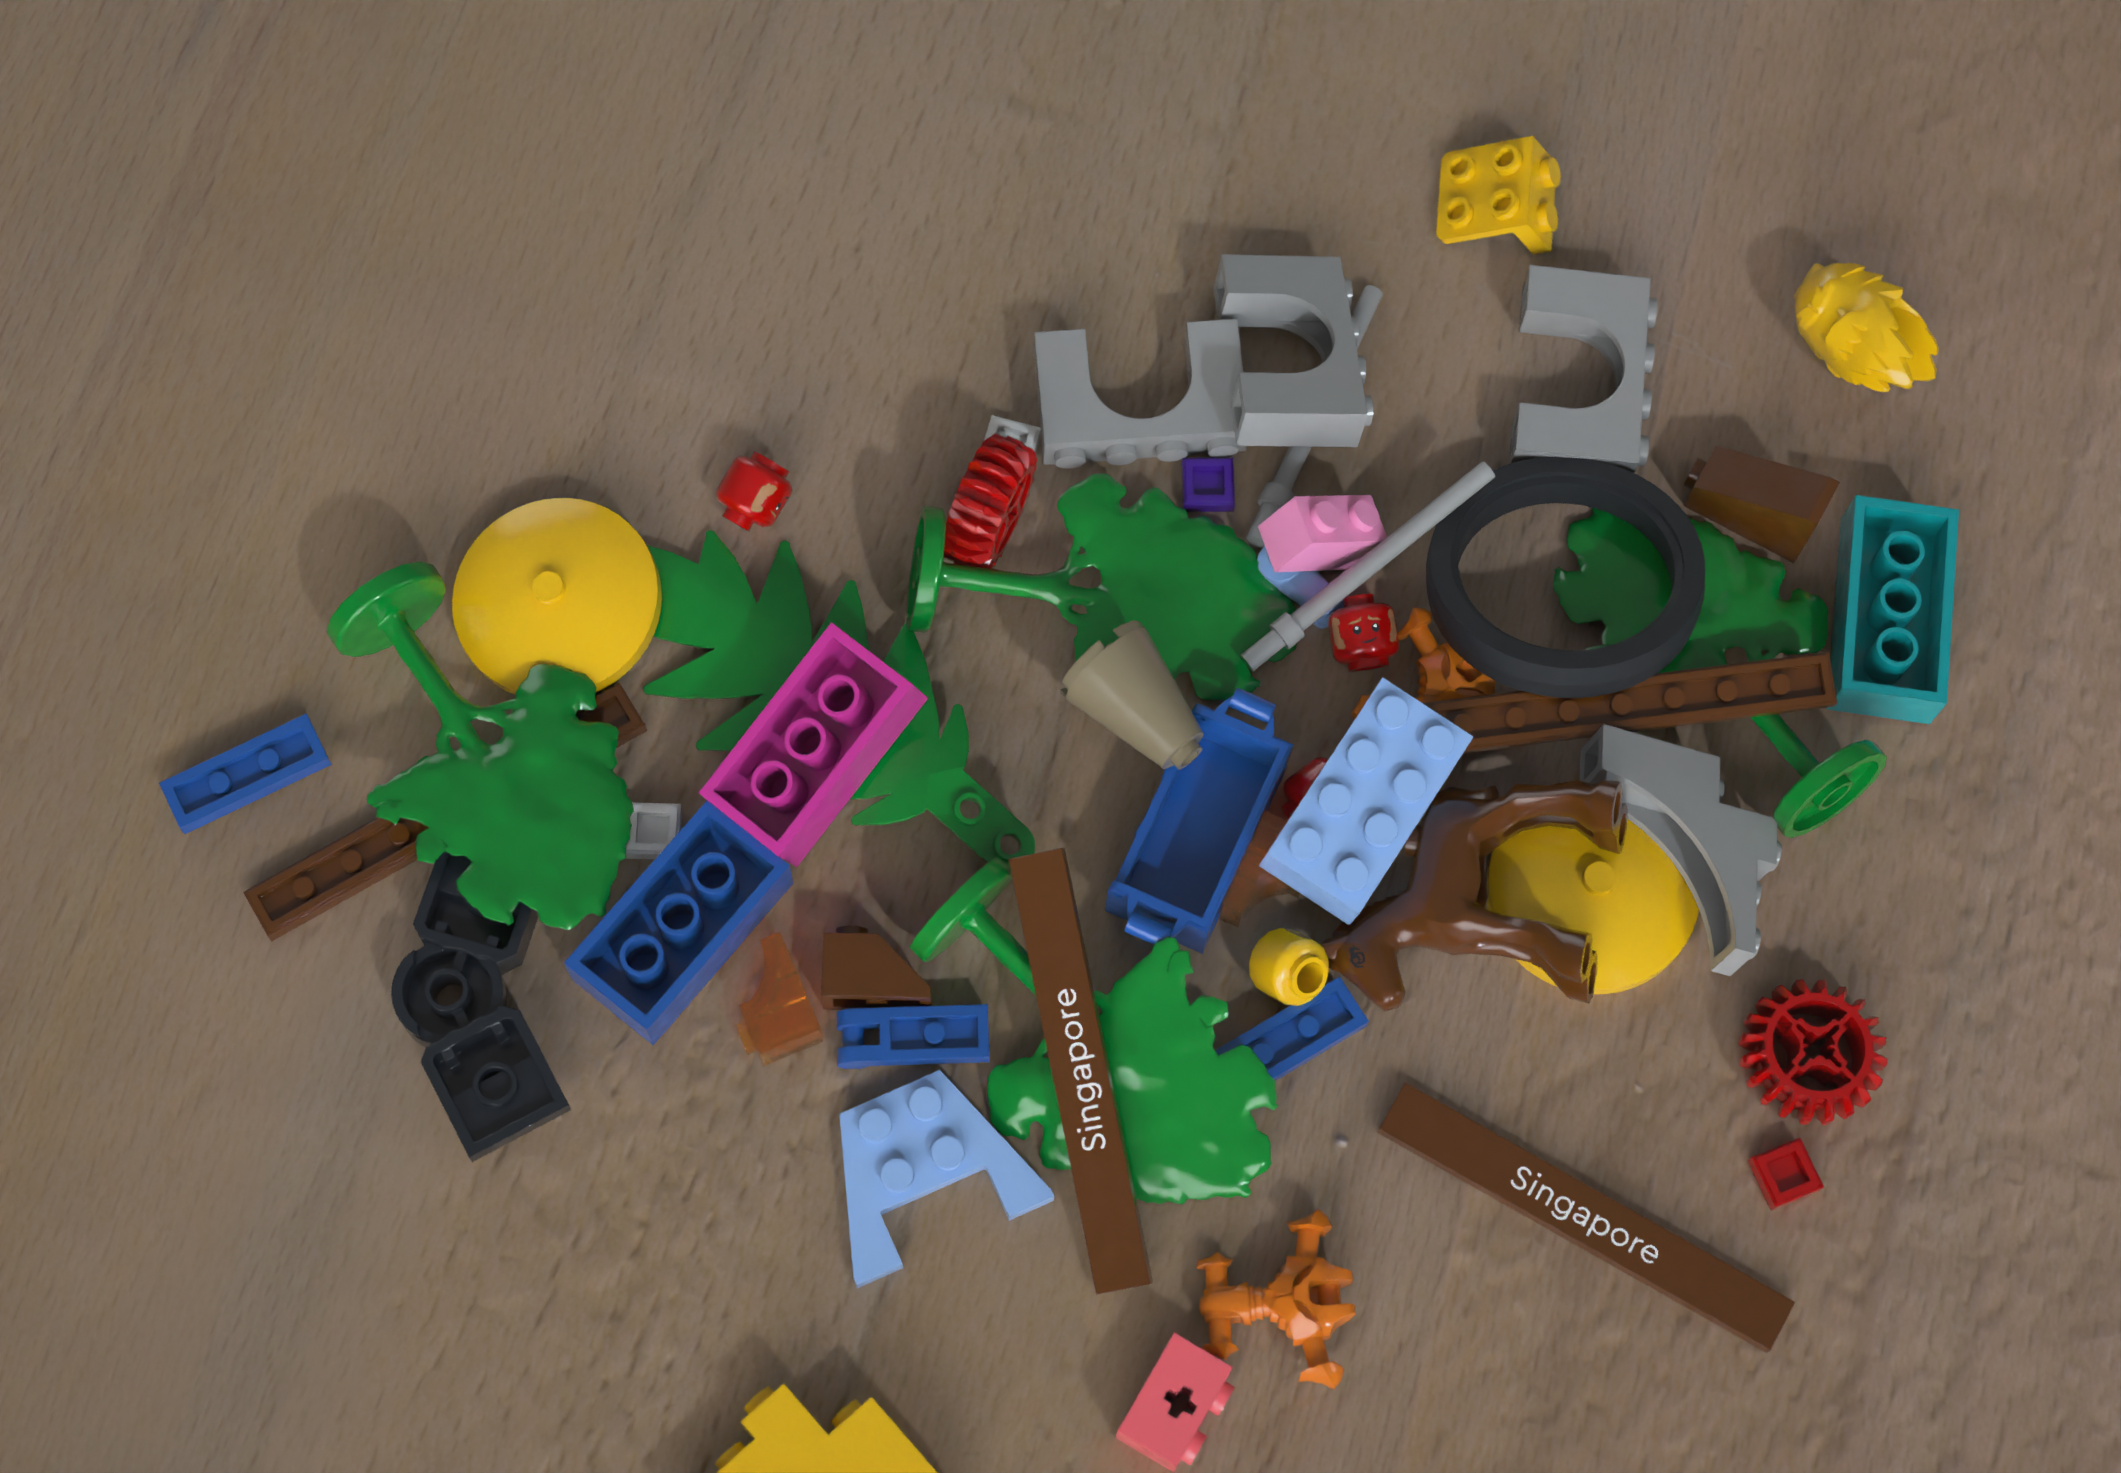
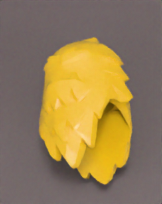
M1819 263L1813 264L1794 295L1796 300L1795 318L1800 335L1804 338L1815 356L1826 362L1828 370L1835 377H1842L1846 382L1854 385L1862 384L1867 388L1880 392H1889L1890 387L1888 383L1909 389L1913 387L1912 383L1914 380L1929 381L1936 378L1937 369L1932 355L1936 356L1939 352L1937 341L1927 328L1928 326L1921 315L1901 297L1903 293L1902 287L1881 281L1883 278L1882 274L1864 271L1866 266L1860 264L1832 263L1825 267Z

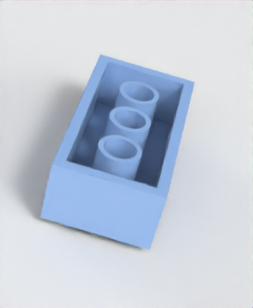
M1382 678L1259 866L1350 925L1360 914L1473 739V736Z

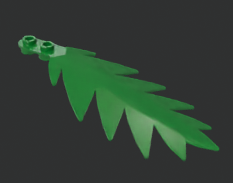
M709 530L705 534L699 564L675 553L647 545L658 568L662 589L661 612L653 637L682 645L713 650L646 684L643 688L644 694L679 699H732L761 695L702 739L696 742V749L699 751L731 752L831 622L869 651L863 607L854 580L846 582L813 640L810 610L801 572L788 541L780 542L758 603L735 556L714 531ZM906 623L903 624L883 662L912 683L928 699L850 798V800L886 796L854 815L851 819L852 825H887L903 822L924 813L927 809L987 863L1000 856L1010 865L1009 859L1034 854L1035 840L1031 831L963 771L969 753V731L962 705L955 704L940 737L939 716L927 663L914 631H907ZM964 801L974 802L979 809L978 816L973 819L965 818L960 812V804ZM1010 836L1016 839L1019 845L1018 852L1015 854L1004 853L1000 848L1001 838Z

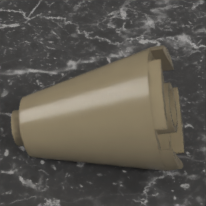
M1135 620L1122 624L1113 630L1119 639L1106 646L1100 641L1096 642L1074 663L1062 680L1066 688L1060 689V693L1071 704L1161 768L1167 769L1175 765L1180 770L1190 764L1201 753L1203 748L1198 743L1203 738L1204 733L1145 626L1140 621Z

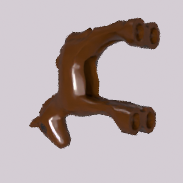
M1574 780L1552 785L1515 784L1505 795L1500 797L1495 785L1478 790L1455 787L1440 790L1429 805L1428 811L1422 819L1421 826L1416 825L1405 842V855L1414 857L1407 889L1399 895L1386 897L1384 900L1374 902L1372 906L1363 908L1350 925L1342 922L1333 932V937L1325 939L1320 944L1328 956L1329 968L1340 972L1382 1010L1388 1011L1397 1009L1401 1005L1406 993L1397 961L1399 950L1410 947H1423L1451 955L1479 954L1504 956L1530 962L1542 968L1567 998L1589 1004L1594 994L1597 978V953L1591 949V933L1571 930L1547 922L1502 915L1486 909L1488 895L1485 861L1486 856L1492 850L1521 831L1545 826L1576 829L1597 847L1620 854L1624 846L1628 817L1627 805L1622 803L1623 791L1621 781L1602 780L1597 784Z

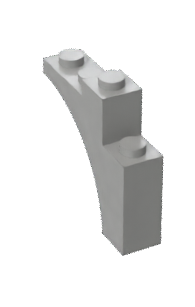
M1603 724L1581 748L1579 781L1597 784L1602 780L1621 781L1623 791L1622 803H1626L1628 808L1627 819L1641 828L1665 852L1683 876L1694 896L1707 933L1711 971L1731 976L1748 960L1754 958L1760 946L1761 933L1756 928V908L1762 892L1759 881L1769 871L1771 872L1777 867L1781 857L1782 846L1780 841H1777V822L1773 817L1721 803L1725 786L1724 781L1720 779V757Z

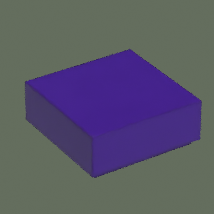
M1182 458L1183 509L1186 512H1234L1233 458Z

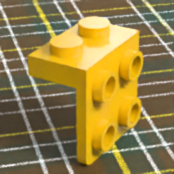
M1534 136L1446 153L1441 160L1437 237L1444 244H1451L1514 233L1533 255L1551 252L1552 234L1558 227V214L1554 205L1555 187L1560 185L1561 174L1557 160L1547 153Z

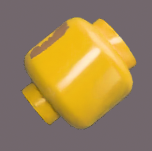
M1277 928L1267 932L1256 943L1249 960V976L1255 987L1286 1005L1299 1006L1310 1002L1325 986L1329 973V960L1324 948L1313 939L1293 929Z

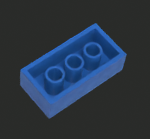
M707 800L564 962L571 980L654 1046L793 885L790 865Z

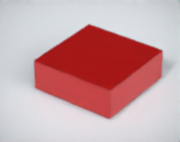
M1800 1137L1755 1155L1747 1161L1771 1211L1824 1188Z

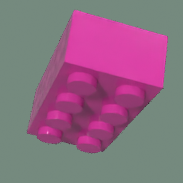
M831 622L703 786L699 794L778 857L798 867L927 701L928 697Z

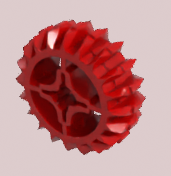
M996 433L983 441L981 447L976 450L972 462H969L964 477L961 478L960 486L954 495V501L948 512L943 557L958 565L992 568L996 565L998 558L1002 557L1003 551L1017 526L1021 514L1024 512L1023 508L1030 495L1029 491L1034 481L1033 476L1037 469L1036 452L1032 448L1025 446L1018 439L1010 436L1004 437Z
M1799 979L1792 984L1791 992L1785 986L1779 985L1771 992L1772 999L1764 996L1761 997L1755 1004L1758 1014H1748L1743 1022L1750 1032L1743 1033L1740 1036L1738 1045L1751 1051L1739 1059V1066L1756 1070L1747 1079V1087L1756 1088L1762 1084L1767 1090L1760 1098L1762 1105H1768L1771 1101L1777 1099L1781 1102L1778 1108L1779 1118H1786L1795 1108L1797 1109V1118L1800 1125H1807L1812 1120L1814 1113L1822 1125H1829L1834 1120L1835 1113L1842 1119H1847L1854 1114V1105L1863 1108L1871 1101L1868 1090H1877L1883 1082L1882 1078L1875 1071L1883 1070L1888 1062L1886 1057L1875 1051L1886 1045L1887 1037L1871 1035L1870 1031L1879 1023V1017L1869 1016L1866 1019L1862 1018L1859 1012L1865 1006V999H1858L1852 1005L1845 1002L1844 1000L1847 996L1846 986L1838 987L1832 995H1829L1825 979L1818 980L1813 985L1811 992L1804 979ZM1791 1015H1816L1828 1020L1830 1023L1825 1026L1815 1027L1806 1023L1802 1018L1796 1021ZM1774 1031L1780 1036L1778 1042L1786 1050L1788 1057L1787 1065L1783 1071L1777 1063L1773 1051ZM1842 1034L1846 1038L1851 1051V1072L1845 1067L1848 1062L1842 1057L1838 1048L1839 1038ZM1822 1038H1826V1043L1819 1049L1821 1054L1814 1059L1810 1058L1803 1066H1799V1061L1806 1055L1804 1050L1812 1044L1815 1046ZM1808 1076L1817 1079L1824 1086L1829 1083L1835 1089L1816 1091L1802 1087L1795 1083V1081L1801 1077Z

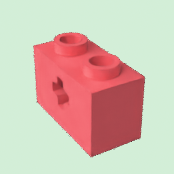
M1174 1333L1119 1427L1116 1438L1173 1473L1181 1460L1191 1466L1207 1438V1435L1198 1430L1209 1411L1217 1416L1220 1415L1235 1386L1226 1381L1233 1367ZM1180 1393L1185 1394L1189 1397L1187 1408L1194 1413L1190 1415L1187 1412H1182L1178 1418L1172 1417L1168 1414L1171 1404L1165 1398L1168 1397L1175 1400Z

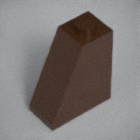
M1716 445L1708 462L1698 458L1690 471L1684 486L1692 489L1684 507L1794 563L1818 525L1840 482L1828 476Z

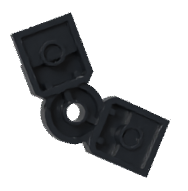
M444 851L435 861L413 922L424 947L417 951L413 950L401 961L393 978L391 996L394 1010L400 1022L415 1041L426 1047L421 1064L468 1157L474 1162L572 1109L521 1011L507 1007V989L502 975L522 965L539 917L538 913L524 903L518 902L512 913L514 922L509 926L507 923L484 918L480 911L472 907L457 890L456 880L472 862L466 856H453ZM449 985L463 987L460 999L454 1004L445 1006L437 1003V996L444 987Z

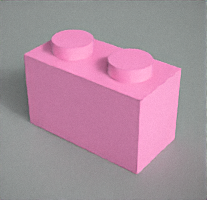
M1371 495L1294 496L1258 525L1274 572L1347 570L1387 538Z

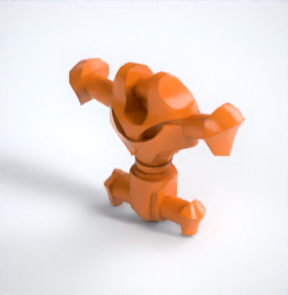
M1412 608L1408 621L1397 632L1399 640L1410 637L1421 655V658L1415 661L1418 667V676L1420 677L1418 680L1420 688L1416 692L1418 697L1415 699L1425 703L1495 694L1496 680L1472 667L1456 653L1448 642L1441 645L1437 643L1428 627L1431 624L1433 614L1425 608ZM1361 695L1357 705L1351 711L1354 720L1370 695Z
M1317 1209L1305 1218L1286 1221L1289 1230L1298 1234L1295 1256H1287V1261L1281 1267V1272L1274 1275V1281L1267 1283L1265 1288H1261V1286L1253 1288V1285L1248 1286V1282H1242L1236 1286H1228L1227 1268L1233 1260L1224 1257L1218 1251L1209 1257L1197 1261L1196 1269L1205 1270L1206 1289L1203 1290V1297L1199 1302V1310L1201 1315L1204 1316L1205 1323L1209 1324L1210 1344L1202 1345L1201 1349L1213 1356L1226 1360L1232 1353L1239 1350L1232 1343L1231 1324L1242 1323L1244 1326H1251V1321H1256V1319L1264 1320V1317H1267L1270 1322L1278 1323V1328L1285 1331L1286 1336L1293 1340L1294 1346L1302 1345L1308 1369L1301 1372L1298 1382L1311 1381L1321 1383L1332 1390L1339 1385L1345 1370L1335 1361L1330 1362L1324 1341L1330 1339L1332 1333L1338 1327L1352 1319L1356 1315V1309L1354 1304L1341 1303L1340 1288L1347 1287L1353 1283L1352 1272L1348 1269L1331 1265L1322 1257H1317L1319 1238L1324 1237L1332 1228L1327 1215L1320 1209Z

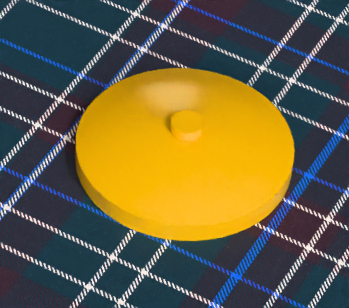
M574 498L543 499L517 507L504 514L489 525L468 549L460 564L453 587L452 614L454 626L464 651L475 666L495 685L509 693L516 695L519 685L527 678L529 670L539 664L556 665L573 672L586 674L597 687V693L624 676L638 662L648 648L656 631L661 612V581L658 568L649 548L638 532L620 515L604 506L586 500Z
M1627 819L1626 836L1620 854L1597 847L1576 829L1545 826L1521 831L1492 850L1488 862L1486 886L1488 895L1487 907L1489 910L1502 915L1547 922L1567 929L1591 933V949L1597 953V978L1594 994L1622 992L1635 988L1656 977L1681 952L1688 942L1698 918L1699 908L1681 873L1658 844L1629 819ZM1515 959L1539 979L1558 987L1542 968L1530 962Z

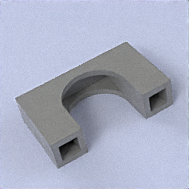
M1222 254L1213 287L1218 320L1238 319V327H1271L1293 332L1307 340L1317 350L1323 361L1316 368L1299 373L1239 372L1230 405L1236 446L1358 447L1364 426H1370L1372 423L1373 401L1370 395L1364 394L1363 385L1366 378V361L1363 355L1357 354L1359 321L1356 316H1351L1352 282L1350 278H1344L1341 257Z
M1537 265L1529 266L1522 287L1519 332L1566 337L1588 343L1602 353L1611 365L1615 376L1616 390L1608 399L1586 408H1566L1519 402L1512 422L1509 464L1534 458L1568 457L1596 460L1626 469L1632 473H1635L1637 466H1645L1649 449V436L1641 435L1642 419L1647 420L1650 414L1652 390L1644 389L1645 373L1650 374L1652 371L1655 355V345L1647 343L1648 328H1654L1658 307L1657 298L1650 297L1651 278Z
M1238 319L1187 322L1184 349L1188 392L1182 401L1169 412L1146 419L1131 418L1118 414L1108 408L1098 398L1090 380L1085 329L1034 332V362L1043 464H1055L1059 468L1070 469L1080 467L1085 462L1107 461V463L1112 465H1125L1134 462L1138 458L1157 457L1161 461L1173 462L1182 460L1187 455L1208 454L1213 458H1227L1236 455L1238 452L1246 451L1247 446H1236L1230 406L1239 372H1243Z

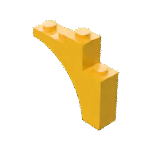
M785 1384L781 1385L775 1392L770 1386L764 1388L745 1405L744 1410L748 1415L740 1422L753 1441L746 1447L741 1441L737 1442L715 1462L716 1467L719 1469L717 1473H937L872 1397L863 1405L855 1399L845 1406L831 1420L835 1429L828 1435Z

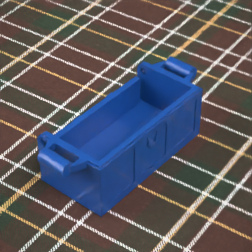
M1236 688L1233 696L1226 699L1215 710L1199 703L1194 705L1192 713L1204 733L1203 738L1198 743L1203 749L1186 767L1178 770L1173 765L1165 769L1158 790L1142 824L1139 825L1135 833L1134 841L1121 869L1107 891L1105 911L1128 921L1124 932L1153 945L1167 937L1176 938L1179 944L1203 954L1287 770L1293 744L1274 736L1273 713L1276 704ZM1230 707L1267 723L1265 730L1263 731L1226 715L1228 708Z

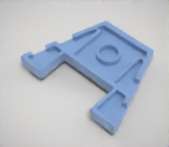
M940 1070L839 1114L853 1278L857 1288L903 1268L901 1259L881 1215L979 1171H987L1009 1221L1054 1201V1194L1051 1188Z

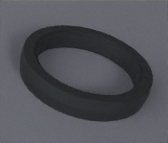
M1543 457L1511 463L1492 470L1495 474L1494 479L1436 524L1426 561L1427 594L1434 621L1448 644L1461 658L1484 675L1509 687L1537 695L1559 698L1594 697L1630 688L1654 676L1672 662L1688 642L1700 615L1705 593V557L1696 529L1688 516L1668 494L1648 480L1626 469L1596 460L1568 457ZM1564 503L1582 505L1621 518L1643 533L1659 551L1666 564L1672 593L1666 606L1657 618L1642 631L1628 639L1609 646L1588 650L1545 648L1524 642L1505 633L1489 622L1475 608L1468 598L1460 579L1458 565L1461 556L1472 538L1483 527L1504 514L1539 504Z

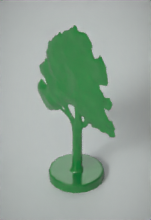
M1100 473L1091 474L1083 481L1069 487L1060 495L1057 510L1063 516L1065 527L1074 539L1063 567L1057 571L1044 574H1026L944 562L946 532L944 510L938 507L923 506L917 525L910 567L906 627L907 631L925 633L929 630L936 609L939 587H956L971 591L1039 599L1057 606L1062 617L1069 623L1077 626V635L1074 637L1076 662L1096 642L1100 641L1106 646L1119 639L1113 630L1120 625L1133 620L1140 621L1148 630L1174 680L1179 673L1190 672L1189 675L1196 696L1203 700H1226L1233 696L1236 688L1251 693L1256 687H1261V681L1252 677L1240 655L1271 631L1269 625L1285 612L1291 615L1297 609H1295L1294 604L1288 597L1263 577L1258 569L1259 562L1257 561L1258 558L1254 549L1249 547L1244 540L1237 537L1234 529L1225 525H1217L1205 516L1188 518L1185 509L1175 506L1172 500L1160 488L1155 487L1145 490L1131 507L1122 508L1119 501L1127 494L1126 487L1116 482L1111 475ZM1081 547L1085 550L1084 554H1079ZM1094 566L1100 571L1102 583L1098 587L1085 588L1069 585V579L1083 568ZM1083 605L1086 607L1087 614H1079L1072 610V606ZM1297 643L1289 650L1283 647L1269 658L1268 661L1273 663L1282 661L1288 654L1296 650Z
M1592 508L1593 514L1589 518L1574 521L1569 525L1566 542L1568 548L1577 555L1580 571H1565L1560 567L1553 569L1555 571L1553 590L1559 597V603L1569 619L1578 625L1602 619L1606 626L1602 634L1603 645L1589 647L1586 650L1609 646L1639 633L1657 618L1666 606L1672 593L1668 569L1652 542L1634 526L1621 518ZM1688 517L1697 531L1705 557L1704 601L1688 642L1672 662L1658 673L1728 665L1724 654L1727 649L1734 647L1745 649L1748 657L1747 662L1774 659L1780 653L1786 655L1806 652L1817 653L1826 645L1829 609L1821 597L1796 588L1793 590L1789 601H1783L1779 596V588L1786 575L1785 566L1782 562L1765 557H1757L1748 550L1739 552L1734 539L1729 535L1720 533L1712 523L1708 521L1698 522L1692 519V517ZM1768 650V652L1764 656H1762L1761 651ZM1779 714L1750 717L1801 777L1782 797L1774 810L1773 818L1777 822V828L1786 837L1794 838L1804 835L1838 815L1867 790L1886 765L1887 756L1877 744L1870 740L1852 743L1834 752L1819 763Z
M422 561L402 564L379 574L360 586L340 604L330 618L326 631L329 638L340 654L350 657L371 655L394 646L401 659L411 670L436 707L442 724L436 735L438 752L432 756H424L416 764L405 771H401L386 784H377L367 795V803L377 809L376 817L389 820L395 825L400 818L420 822L429 827L417 835L415 845L418 861L433 864L444 851L453 856H466L472 863L456 880L457 890L472 907L480 911L484 918L507 923L509 926L514 922L512 913L518 902H522L529 908L536 910L540 921L545 925L565 930L576 927L586 915L594 913L599 918L605 915L606 903L610 897V887L617 877L619 862L626 858L625 846L630 839L632 827L630 816L634 812L633 803L627 797V784L625 780L613 772V769L618 764L615 756L618 745V729L616 726L606 722L588 723L580 721L575 715L578 710L592 711L597 707L595 699L597 687L594 682L583 673L573 672L556 665L539 664L529 670L527 678L519 685L514 699L483 707L474 705L456 692L439 669L432 655L415 634V631L428 621L441 605L446 592L444 581L434 565ZM512 709L511 714H506L504 711ZM478 719L494 722L503 728V737L495 744H487L479 738L470 721ZM455 736L459 741L461 747L457 751L451 747L449 737Z
M998 856L977 871L941 906L917 934L909 948L922 961L929 962L952 945L966 930H969L997 957L1002 965L1010 970L1036 996L1027 951L986 911L1012 879L1010 865ZM1171 937L1156 942L1152 952L1135 964L1134 968L1124 977L1118 979L1114 983L1113 990L1107 995L1094 990L1096 1004L1102 1011L1099 1014L1136 1199L1145 1203L1163 1204L1171 1201V1203L1183 1205L1188 1199L1206 1200L1216 1196L1223 1198H1232L1234 1196L1247 1198L1252 1193L1248 1186L1251 1180L1266 1172L1272 1165L1271 1142L1266 1134L1257 1129L1251 1110L1264 1106L1272 1110L1278 1107L1276 1103L1275 1080L1267 1073L1266 1066L1248 1046L1240 1044L1219 1055L1213 1048L1215 1033L1212 1025L1228 1018V1002L1212 996L1200 995L1191 1005L1189 1004L1186 995L1185 975L1194 973L1190 963L1189 951L1180 950L1176 938ZM1044 1037L1032 1058H1018L1008 1064L996 1065L988 1076L987 1085L990 1121L1001 1135L1014 1136L1021 1140L1029 1137L1032 1122L1038 1121L1043 1126V1139L1039 1152L1041 1164L1048 1169L1069 1170L1071 1166L1049 1057H1044L1047 1052Z

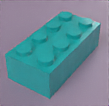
M1855 495L1840 520L1830 653L1837 704L1834 707L1826 708L1827 710L1931 724L1947 704L1959 509Z

